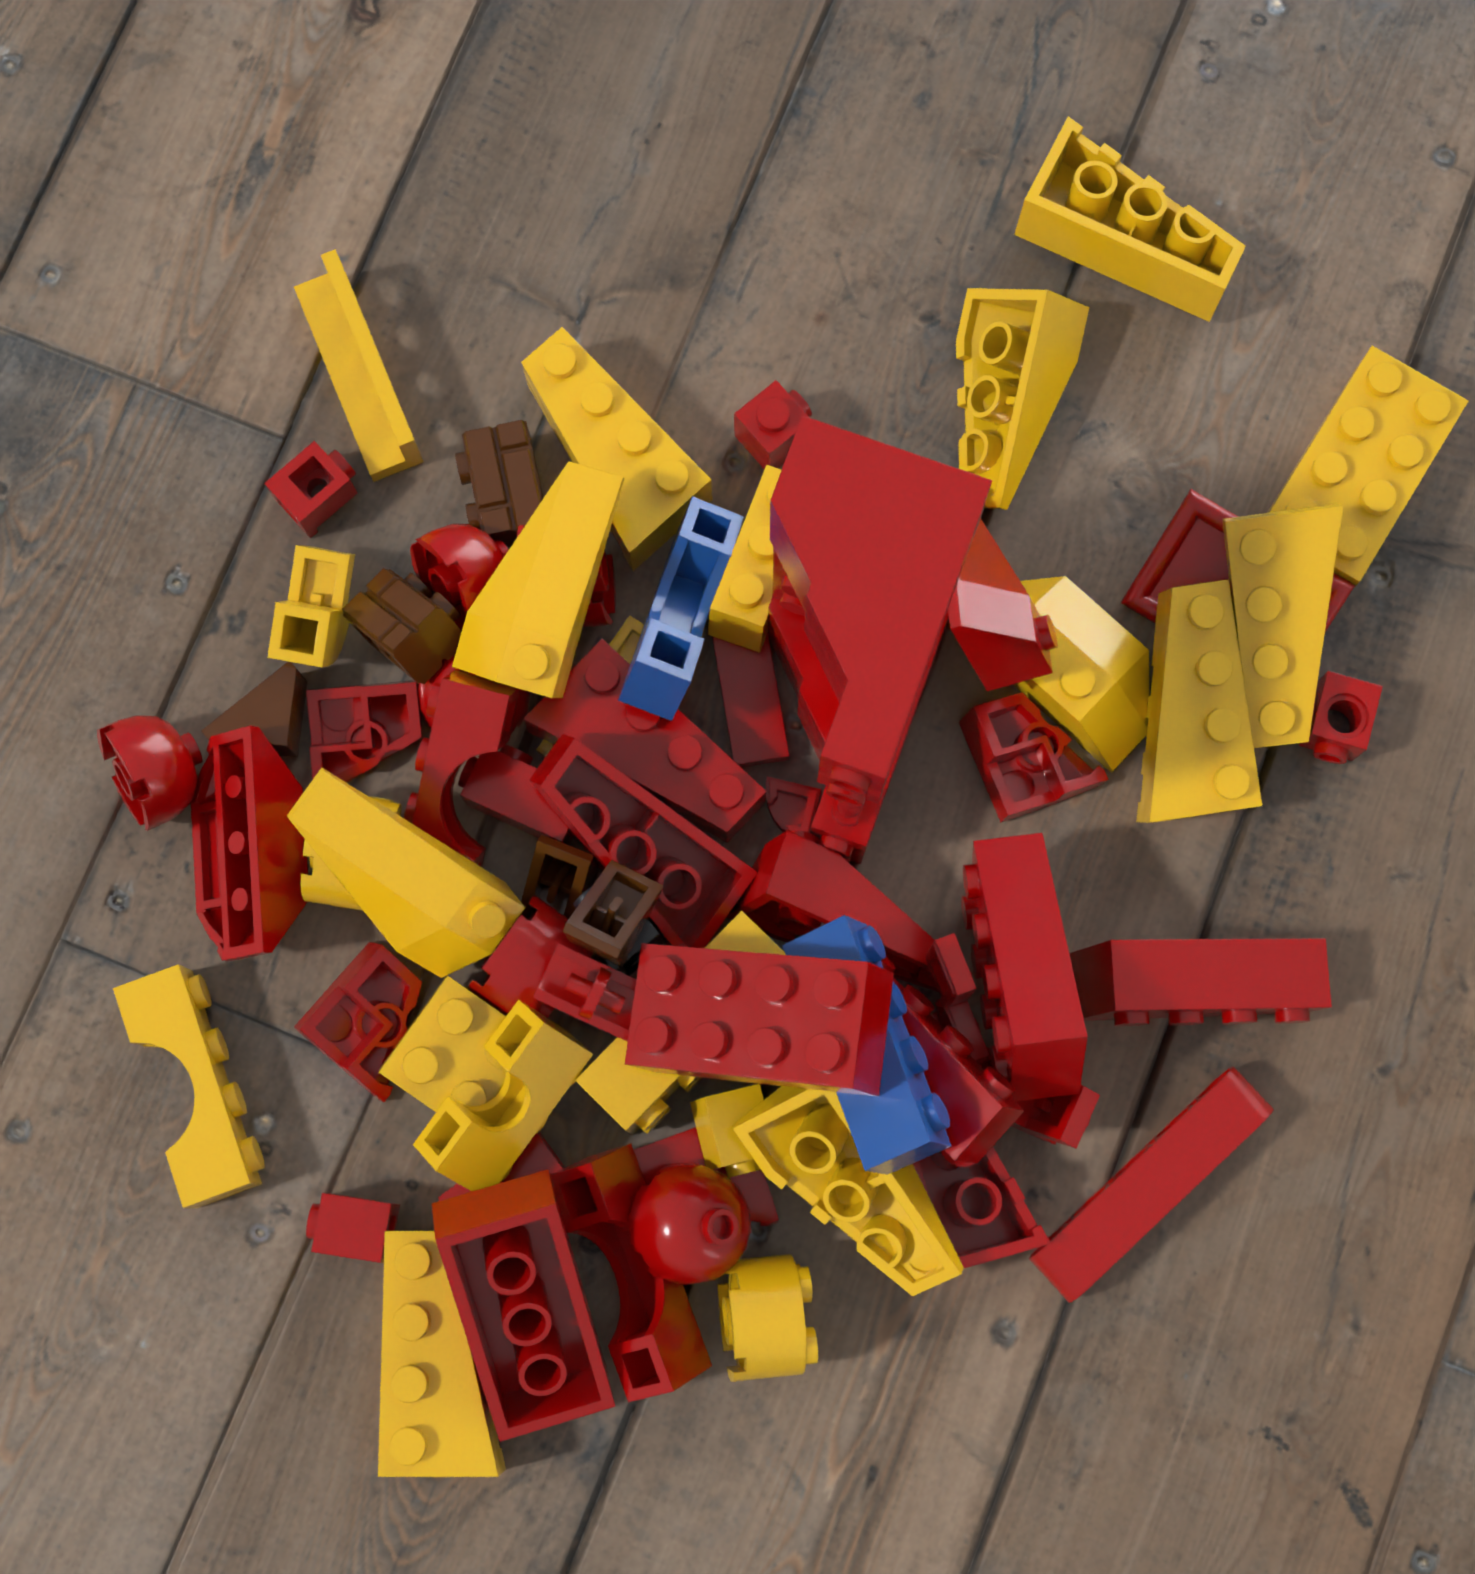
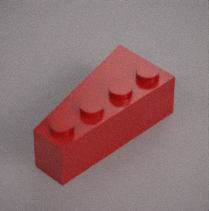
M601 639L571 669L563 698H549L545 696L523 718L528 732L554 745L562 733L576 738L687 821L728 843L766 803L767 791L679 709H677L673 720L670 721L618 701L630 664L605 640Z
M562 733L529 779L589 853L595 856L596 861L603 869L613 860L663 885L661 894L648 920L659 932L661 939L666 945L705 948L758 873L574 737Z
M1326 938L1108 940L1069 953L1084 1021L1114 1020V1026H1140L1150 1024V1019L1168 1018L1169 1025L1203 1024L1204 1017L1222 1016V1024L1236 1025L1257 1023V1015L1274 1014L1276 1024L1310 1022V1012L1332 1008Z

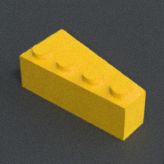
M561 327L521 362L527 385L573 463L625 478L610 532L613 533L623 551L624 557L632 571H634L676 534L692 496L708 503L713 501L712 480L587 351Z
M1330 504L1222 519L1229 584L1254 748L1309 742L1343 513L1342 505Z
M1229 579L1174 587L1158 594L1151 665L1153 666L1151 696H1148L1146 717L1148 718L1146 749L1143 752L1141 775H1143L1141 801L1138 802L1136 822L1153 823L1262 806Z

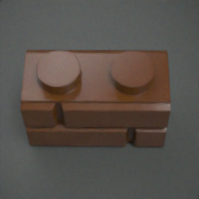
M523 420L498 424L493 428L488 426L465 431L462 434L465 451L455 453L461 484L472 483L475 502L465 504L469 525L486 532L494 541L501 540L508 548L512 546L517 538L518 526L527 524L543 500L531 436L527 422Z
M383 568L366 585L367 591L365 593L360 591L342 609L343 616L376 650L418 684H425L442 667L441 661L443 659L449 660L456 653L462 630L456 625L455 621L461 615L446 598L438 592L433 594L413 573L410 572L403 579L391 569Z

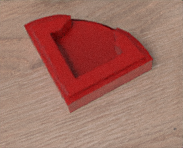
M767 776L765 788L767 791L766 803L770 816L782 832L786 830H800L810 833L821 789Z

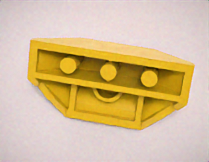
M1066 576L1021 581L1039 615L1044 616L1048 614L1055 628L1058 647L1050 650L1053 673L1013 685L1112 773L1147 735L1149 649Z

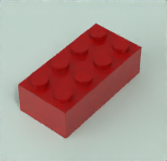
M1043 833L973 841L972 864L963 865V881L966 896L961 897L965 929H973L975 944H971L975 979L983 978L985 994L980 995V1004L985 1030L993 1029L995 1045L990 1046L991 1066L1012 1084L1015 1092L1011 1097L1016 1102L1080 1094L1088 1036Z
M641 943L625 1065L656 1073L879 1097L894 973L866 961Z
M549 1169L431 1203L436 1244L499 1441L502 1442L616 1407L607 1366Z

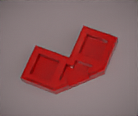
M955 933L936 939L926 955L929 975L935 980L942 997L935 1002L938 1021L943 1028L947 1025L952 1026L970 1041L974 1047L970 1056L981 1065L989 1057V1053L968 1003V999L977 988Z

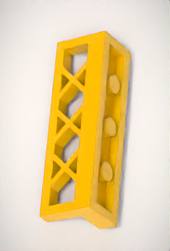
M336 249L321 255L328 273L296 285L294 289L373 482L424 461Z

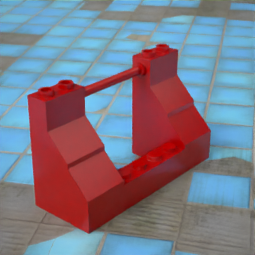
M802 415L770 499L773 589L772 599L768 607V636L797 695V715L820 761L817 782L826 785L812 822L810 833L820 839L819 845L839 853L848 862L852 861L861 864L948 623V608L980 522L992 480Z

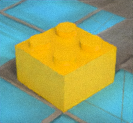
M446 976L381 1066L379 1073L435 1112H437L448 1096L465 1106L483 1105L492 1100L504 1084L505 1068L483 1047L506 1016L451 977Z

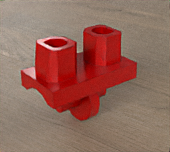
M558 943L533 998L628 1042L636 979Z

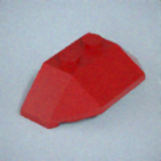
M249 725L210 736L206 749L209 756L200 770L194 799L191 801L196 914L209 938L218 946L217 952L222 961H234L272 953L307 904L301 894V874L308 875L307 857L303 856L305 838L287 817V814L303 794V788L258 726Z

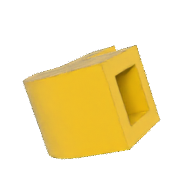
M305 545L295 546L288 600L275 602L267 658L321 668L330 666L337 660L349 627V622L343 616L342 609L348 604L355 554Z

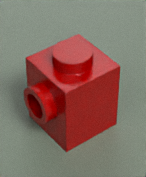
M775 380L734 413V434L764 470L766 465L779 468L785 462L802 415L810 418L813 414L807 402L797 391L791 390L787 392Z

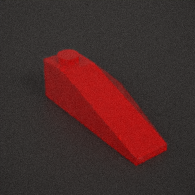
M980 518L950 602L948 614L952 633L985 689L991 691L1053 673L1050 650L1057 648L1058 642L1050 616L1048 614L1044 616L1039 615L1026 589Z
M786 830L765 844L752 866L758 872L732 908L727 918L733 920L743 911L766 935L788 943L794 940L796 935L802 936L846 915L867 924V926L870 925L876 930L883 942L886 957L896 968L893 972L894 978L939 992L935 980L929 975L926 962L927 952L935 939L839 853L819 845L820 839L815 835L800 830Z

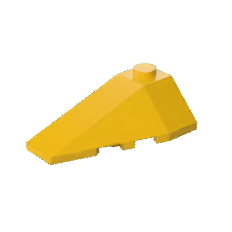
M967 288L956 338V359L962 360L964 365V387L957 389V406L965 409V433L958 442L959 469L992 480L984 508L1008 509L1078 362L1090 307L1050 290Z
M568 461L467 611L452 667L549 698H563L622 490L624 477Z
M324 768L319 770L287 814L292 824L395 951L440 978L491 955L525 909L506 882Z
M781 1086L736 1122L732 1128L769 1180L780 1189L787 1185L813 1207L810 1213L824 1225L829 1220L857 1242V1252L911 1296H915L962 1274L964 1267L913 1164L888 1175L865 1171L836 1092Z

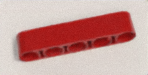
M1234 1066L1228 1068L1048 1237L1051 1244L1038 1247L1030 1255L1029 1260L1068 1303L1073 1302L1100 1279L1272 1114L1274 1109Z

